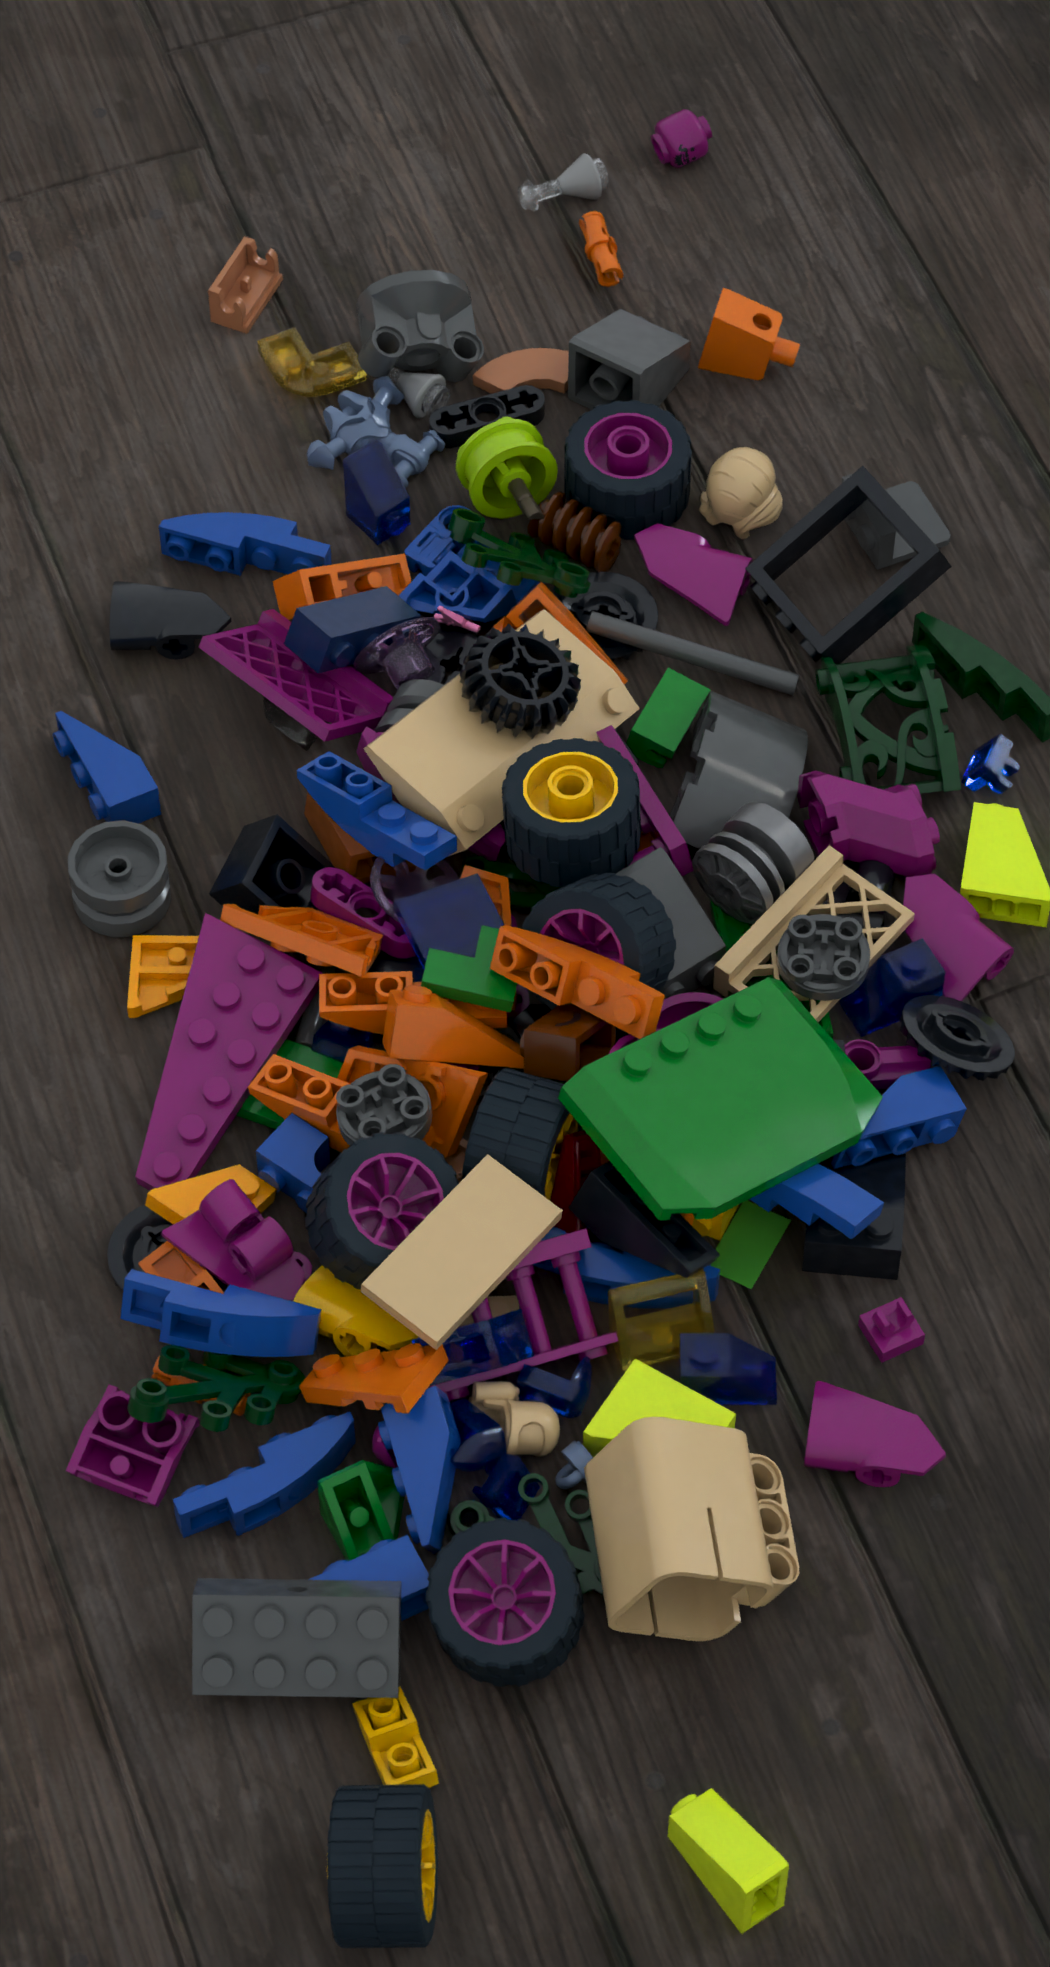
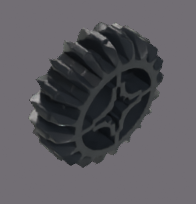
M509 623L502 629V632L492 627L490 632L486 634V637L479 636L474 641L470 651H467L465 655L464 665L460 672V682L463 684L462 697L470 699L469 711L482 712L481 724L493 721L496 723L497 733L505 727L512 730L514 738L521 734L522 730H525L533 739L539 733V730L549 734L556 725L562 726L570 712L574 710L578 701L577 696L581 689V679L577 677L579 665L570 662L572 659L570 650H559V638L552 641L545 639L544 629L537 634L529 632L526 624L520 631H515ZM503 663V665H499L498 669L489 670L492 666ZM544 692L552 693L547 697L538 699Z

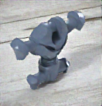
M381 376L374 380L373 390L375 396L372 400L370 397L362 396L352 391H343L338 396V404L342 411L333 406H327L323 411L326 426L331 434V441L325 444L320 440H316L310 444L307 451V460L310 466L334 470L335 458L344 452L351 457L363 455L384 456L387 463L395 466L383 473L387 479L388 486L405 489L409 485L407 478L410 475L418 474L426 469L432 452L434 450L441 452L445 448V442L438 436L435 430L423 432V439L419 443L405 434L396 435L392 432L389 423L391 412L387 407L389 404H399L405 396L394 385L389 376Z

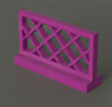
M274 609L262 611L258 624L202 637L199 645L201 650L324 742L363 732L366 726L374 731L393 699V696L350 665L319 674L284 645L291 621Z

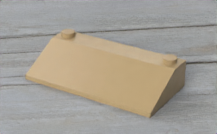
M545 609L539 611L515 631H520L525 624L529 632L537 634L544 629L545 639L552 641L559 638V650H570L572 658L570 662L579 665L577 677L581 679V689L577 696L578 701L562 726L556 725L549 734L539 730V733L533 739L525 730H522L521 734L514 738L512 730L505 727L497 733L496 723L493 721L481 724V711H469L470 699L462 697L463 684L460 682L461 678L460 674H458L363 748L385 782L392 785V792L402 806L457 836V851L451 855L467 850L504 819L502 784L503 780L506 779L507 770L517 761L520 755L532 750V747L557 739L581 738L587 741L599 742L596 732L610 725L614 729L640 709L618 674ZM503 663L492 666L489 670L498 669L499 665H503ZM544 692L538 699L547 697L552 693Z

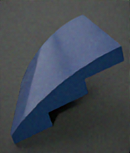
M475 540V542H474L475 544H479V545H482V546H484V547H487L486 545H484V544H482V543H480V542H478V541H476V540ZM464 545L457 554L450 550L427 576L419 573L400 593L399 597L416 611L441 614L437 608L438 606H443L463 616L465 619L489 622L508 614L540 581L523 578L519 586L505 584L496 578L500 562L488 560L485 568H477L464 563L461 560L465 548Z

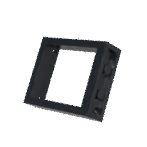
M861 466L745 569L756 580L750 585V588L766 606L772 600L776 603L780 610L774 615L790 634L798 629L804 635L805 639L799 644L817 663L822 657H831L835 664H840L952 566L938 547L867 469ZM868 499L917 555L822 637L774 580Z

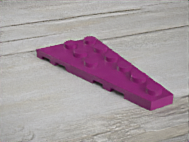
M205 913L135 1178L137 1184L151 1191L158 1187L197 1176L250 1095L248 1086L273 1054H277L319 990V974H323L322 972Z

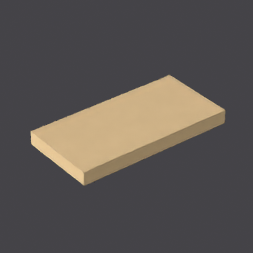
M487 1154L361 1284V1293L437 1350L562 1218L563 1210Z

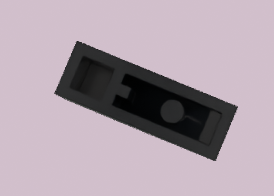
M610 1161L589 1173L568 1207L600 1241L685 1278H689L715 1262L720 1256L710 1243L681 1214H672L670 1220H658Z

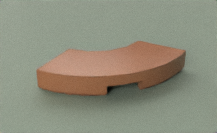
M531 348L504 354L478 369L473 374V385L490 394L524 385L565 393L568 390L569 351L551 348Z

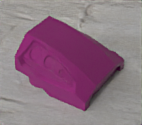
M108 1384L100 1403L84 1426L66 1472L136 1501L158 1507L165 1496L186 1445L195 1429L200 1426V1420L189 1414L188 1417L183 1413L176 1414L167 1409L166 1417L160 1422L146 1423L136 1420L127 1411L130 1395L125 1391L119 1390L118 1387Z

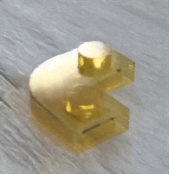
M295 327L257 340L258 352L274 379L281 387L291 393L301 396H321L367 380V373L360 367L358 355L350 342L311 354Z

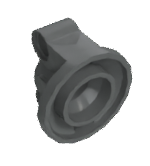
M412 270L389 275L370 284L358 297L356 311L362 344L358 354V361L360 367L370 376H386L392 371L394 366L408 371H423L436 368L438 373L444 376L446 380L460 382L466 379L484 353L482 340L477 336L470 290L464 280L452 273L437 270Z

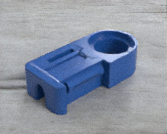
M452 505L440 511L405 549L404 552L410 571L416 572L420 569L422 574L427 576L450 550L455 553L461 550L465 544L453 540L450 537L451 531L447 530L445 526L450 522L454 509H470L461 505Z

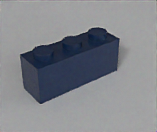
M385 586L296 608L284 645L319 674L405 651L414 641L415 629L421 615Z

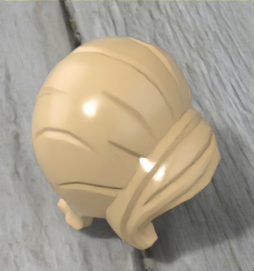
M738 447L723 454L711 466L706 481V491L700 495L701 506L699 509L700 513L711 525L718 523L732 525L736 536L746 539L750 535V530L769 525L778 519L783 508L782 495L775 484V470L768 456L753 448Z

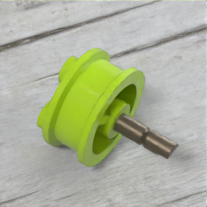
M502 417L496 422L490 423L476 431L459 448L456 460L457 476L461 484L469 491L470 499L480 513L498 519L511 518L521 514L528 519H544L538 504L552 490L557 479L558 467L554 456L544 446L539 431L531 423L520 419H513L512 417Z

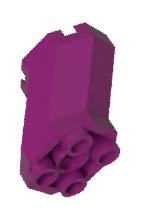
M816 770L799 775L797 798L800 809L808 807L810 819L804 820L803 823L805 832L817 856L830 845L843 854V861L851 860L858 863L866 860L879 861L889 866L894 873L907 877L932 874V870L936 869L933 845L940 842L939 830L935 820L932 817H926L922 809L921 795L915 784L906 786L899 784L886 789H880Z

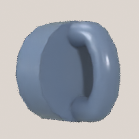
M573 1441L561 1451L568 1462L559 1470L555 1477V1483L561 1489L572 1488L582 1480L586 1484L584 1467L593 1458L579 1441Z

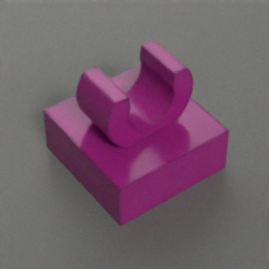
M902 1297L859 1315L858 1326L881 1363L924 1344L925 1333Z

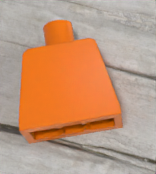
M723 288L698 368L761 380L764 377L769 360L793 368L800 343L777 336L783 319L779 312L734 291Z

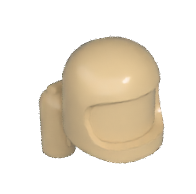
M474 1382L472 1397L468 1399L469 1417H480L481 1420L498 1425V1437L503 1461H512L517 1454L543 1457L553 1451L558 1443L560 1424L559 1418L552 1407L542 1402L519 1401L518 1395L520 1390L510 1382Z

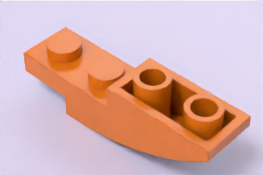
M508 925L500 926L490 965L491 970L559 1006L572 1003L638 1039L656 1032L665 994L640 982L641 973L579 946Z
M412 971L367 972L365 976H358L353 973L319 974V1016L343 1026L383 1035L390 990L404 991L405 986H421V982H413ZM444 998L492 1028H507L506 1011Z
M273 1054L248 1086L249 1093L283 1119H286L293 1113L328 1136L329 1147L342 1153L344 1149L347 1150L350 1146L340 1133L336 1116L337 1093L340 1088L350 1083ZM430 1126L427 1134L422 1139L428 1146L436 1139L433 1126Z

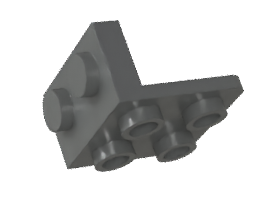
M852 474L842 477V483ZM908 481L885 489L938 548L949 544L951 536L949 530L916 482ZM868 499L844 519L877 570L917 555Z

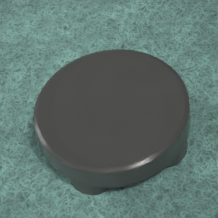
M830 914L797 915L789 922L788 928L783 933L778 945L777 965L782 979L793 991L809 999L829 1001L843 998L859 988L869 970L870 948L868 941L862 933V926L859 921L851 917L842 918Z
M397 1064L385 1065L380 1071L372 1072L356 1079L351 1084L340 1088L336 1096V1116L339 1130L343 1139L349 1145L362 1137L365 1139L372 1134L384 1132V1134L404 1133L408 1137H417L422 1140L432 1123L433 1112L428 1091L419 1080L406 1074L405 1069Z

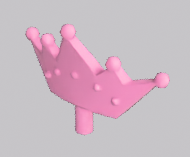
M438 606L437 608L441 614L436 613L434 618L427 617L425 619L426 623H444L448 626L451 624L478 633L480 630V625L472 623V620L465 619L463 616L443 606Z

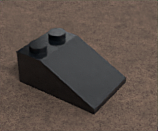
M891 1153L873 1158L860 1166L850 1164L833 1169L831 1165L834 1156L818 1163L850 1180L883 1201L884 1204L880 1216L853 1239L844 1235L822 1218H818L810 1226L806 1224L802 1271L897 1280L902 1252L906 1154L894 1155Z

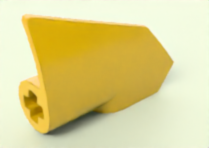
M323 1265L306 1280L293 1300L296 1303L322 1309L318 1333L328 1338H333L334 1344L345 1356L359 1355L366 1350L376 1349L377 1346L394 1350L419 1342V1337L361 1293L360 1289H356L353 1285L347 1282L343 1283L335 1278V1275L328 1268L325 1269Z

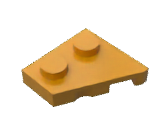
M133 935L127 1002L128 1018H137L182 1000L199 936Z
M238 1164L152 1189L147 1193L145 1206L170 1223L175 1224L199 1210L201 1201L214 1188L229 1179H234L261 1214L274 1202L277 1189Z

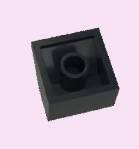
M276 814L243 827L209 895L222 906L223 904H236L238 907L257 915L260 905L309 907L319 911L310 899L312 878L317 871L328 867L334 868V866Z

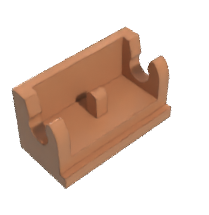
M244 236L208 290L211 322L248 334L283 281V274L279 273L278 256L274 249H269L265 257L267 260H264L256 253L257 246L255 240Z

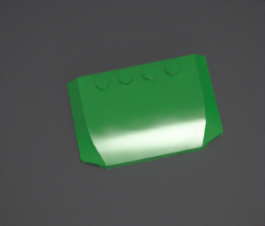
M769 977L584 1066L561 1087L558 1099L658 1220H670L672 1214L693 1213L695 1219H712L857 1144L883 1098L781 980Z

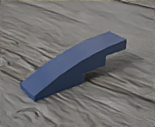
M816 1164L750 1198V1200L767 1212L779 1204L809 1226L818 1218H822L850 1239H853L880 1216L884 1204L883 1201L858 1185L820 1164Z

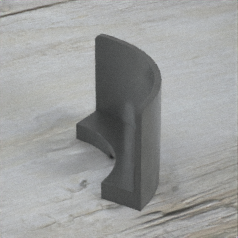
M710 691L693 729V744L690 757L697 760L694 774L688 771L684 774L669 815L686 843L699 849L707 845L714 834L722 832L726 822L745 804L751 802L764 803L782 812L789 818L798 791L799 775L803 773L808 746V733L805 729Z

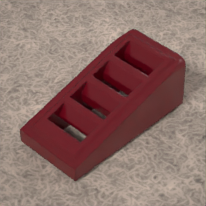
M585 1130L569 1133L564 1136L550 1200L563 1210L562 1218L554 1227L560 1228L566 1233L581 1229H587V1233L591 1232L568 1208L589 1173L601 1166L600 1149Z

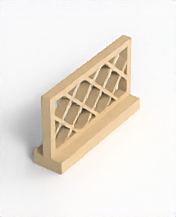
M829 845L715 964L713 989L727 998L731 994L747 988L746 984L754 976L773 975V979L780 980L776 952L789 922L797 915L830 914L836 916L837 914L862 913L864 926L862 933L866 937L870 948V968L914 921L915 913L843 864V854ZM845 882L859 892L860 901L834 903L833 892ZM887 911L897 920L890 927L871 928L868 912ZM793 990L791 991L799 1001H809L810 1014L817 1022L840 1000L820 1001L816 1005L815 1000L806 998Z

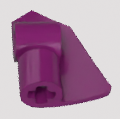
M658 523L634 535L635 542L651 577L703 610L722 625L728 626L730 624L738 595H744L748 588L751 574L745 568L753 562V558L711 548L708 541L698 534Z
M935 873L906 877L903 905L914 912L915 915L914 921L904 931L942 995L963 1001L983 977L991 980L1006 967L1013 956L1014 948L983 924L972 904Z
M234 1179L221 1183L207 1194L201 1201L199 1210L162 1230L161 1235L163 1238L227 1286L231 1284L289 1301L294 1300L296 1293L302 1286L305 1271L292 1256L293 1246L287 1233L272 1217L263 1218L259 1210Z
M823 1381L815 1383L804 1460L805 1467L848 1473V1470L856 1471V1478L860 1482L874 1487L885 1488L896 1485L900 1480L901 1473L924 1476L946 1457L945 1451L918 1415Z

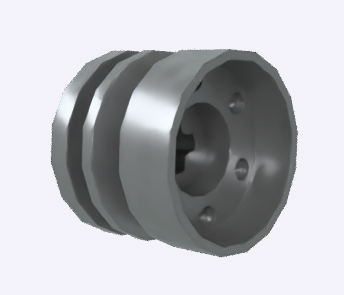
M751 802L743 805L726 822L722 832L714 834L708 844L702 846L696 852L692 865L694 875L700 887L715 905L740 922L754 924L813 863L814 853L807 838L795 823L782 812L764 803Z

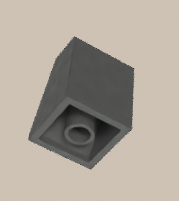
M619 309L573 336L569 341L568 399L591 410L600 404L605 405L611 403V401L636 400L660 406L690 369L691 341L675 332L659 327L643 317L635 316Z
M663 848L656 849L616 873L619 876L626 875L631 877L637 883L648 887L657 899H660L668 917L671 918L674 927L673 935L676 939L675 963L673 970L668 975V981L663 988L658 990L665 994L664 999L677 994L692 992L702 985L709 986L713 984L714 966L725 955L726 945Z

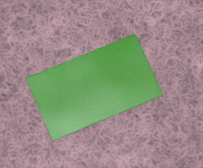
M750 1201L743 1202L715 1249L720 1256L710 1265L720 1269L719 1275L752 1289L791 1220L772 1211L767 1212Z

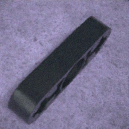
M524 385L436 409L430 415L429 431H436L438 436L445 442V448H455L462 446L482 427L496 422L502 417L524 420L535 426L545 416V396L540 389ZM482 412H492L498 418L491 422H484L476 416Z

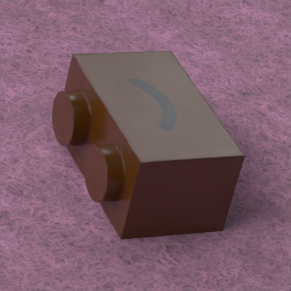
M572 1003L558 1005L524 1029L520 1040V1054L524 1057V1073L567 1082L584 1066L609 1054L612 1047L616 1044V1027Z

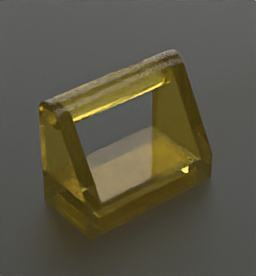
M704 1269L689 1278L675 1274L608 1290L610 1332L617 1333L619 1341L614 1342L613 1345L622 1371L627 1370L634 1359L650 1365L716 1350V1336ZM693 1290V1303L625 1318L623 1306Z

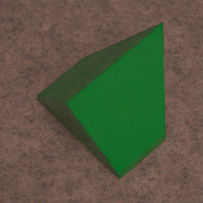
M361 1460L317 1481L320 1514L342 1554L348 1561L368 1553L372 1546L382 1540L398 1539L404 1497L400 1496L392 1475L393 1468Z

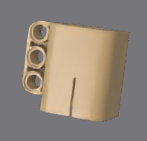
M646 1417L627 1425L584 1467L608 1626L612 1630L649 1636L654 1633L657 1637L688 1641L714 1640L724 1636L741 1622L739 1604L748 1605L751 1608L765 1606L797 1580L799 1576V1563L781 1471L770 1458L760 1454L749 1453L747 1437L742 1430L666 1417Z

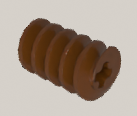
M561 491L556 492L551 499L540 503L539 508L544 515V519H530L528 523L529 536L539 537L540 541L545 545L553 544L556 551L567 552V555L573 560L581 559L584 566L595 567L597 572H607L611 569L621 549V538L619 535L622 526L619 522L614 521L605 529L607 516L604 514H599L591 522L593 509L586 506L577 514L579 511L578 500L571 499L564 506L566 496Z

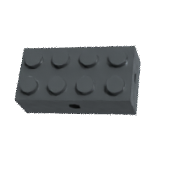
M197 1579L192 1594V1695L398 1698L401 1681V1581Z

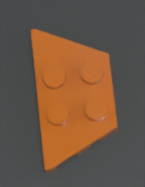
M223 904L220 919L234 928L271 941L270 946L278 951L299 952L307 955L306 960L311 964L324 967L335 966L358 976L366 975L380 953L383 939L382 934L309 907L260 905L257 915L238 907L236 904Z

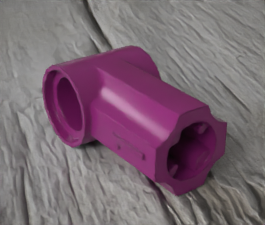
M862 1039L852 1040L844 1045L845 1054L876 1089H888L902 1075L931 1068V1060L917 1055L918 1048L912 1046L877 1047L874 1043Z

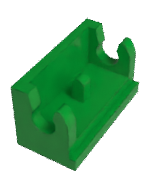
M668 667L627 739L626 744L635 757L652 766L663 768L667 760L661 755L672 759L711 689ZM651 750H655L660 755L653 753Z

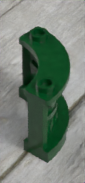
M924 644L906 646L907 655L841 664H835L831 657L821 658L822 669H816L815 671L816 686L819 696L825 695V700L832 711L844 760V766L839 767V777L866 784L863 766L868 762H873L878 767V780L885 774L889 759L896 763L895 784L878 786L876 788L886 789L899 784L903 786L915 784L920 794L961 790L954 733L948 732V725H943L941 713L948 712L941 678L934 679L933 669H935V661ZM905 688H911L912 691L904 692L901 690ZM882 692L897 704L909 708H921V710L912 713L904 720L899 729L898 741L875 728L862 716L868 704ZM847 698L852 699L849 704ZM922 731L927 736L925 739L920 740L913 735L912 747L906 745L911 732ZM855 734L864 741L858 748ZM905 768L935 777V779L903 783Z

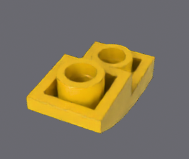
M401 1686L398 1698H366L352 1703L362 1734L383 1785L425 1784L430 1788L439 1784L437 1770L420 1737L417 1720Z

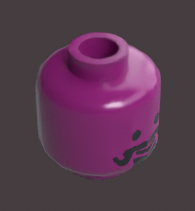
M683 109L657 122L655 134L651 135V142L661 163H669L672 167L678 169L707 154L708 139L712 138V131L704 116L697 118L692 111Z

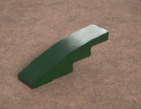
M924 612L915 615L912 643L914 645L924 644L928 648L935 661V669L961 699L977 692L1002 721L1017 714L1042 743L1050 739V697L1031 678L999 653L962 630Z

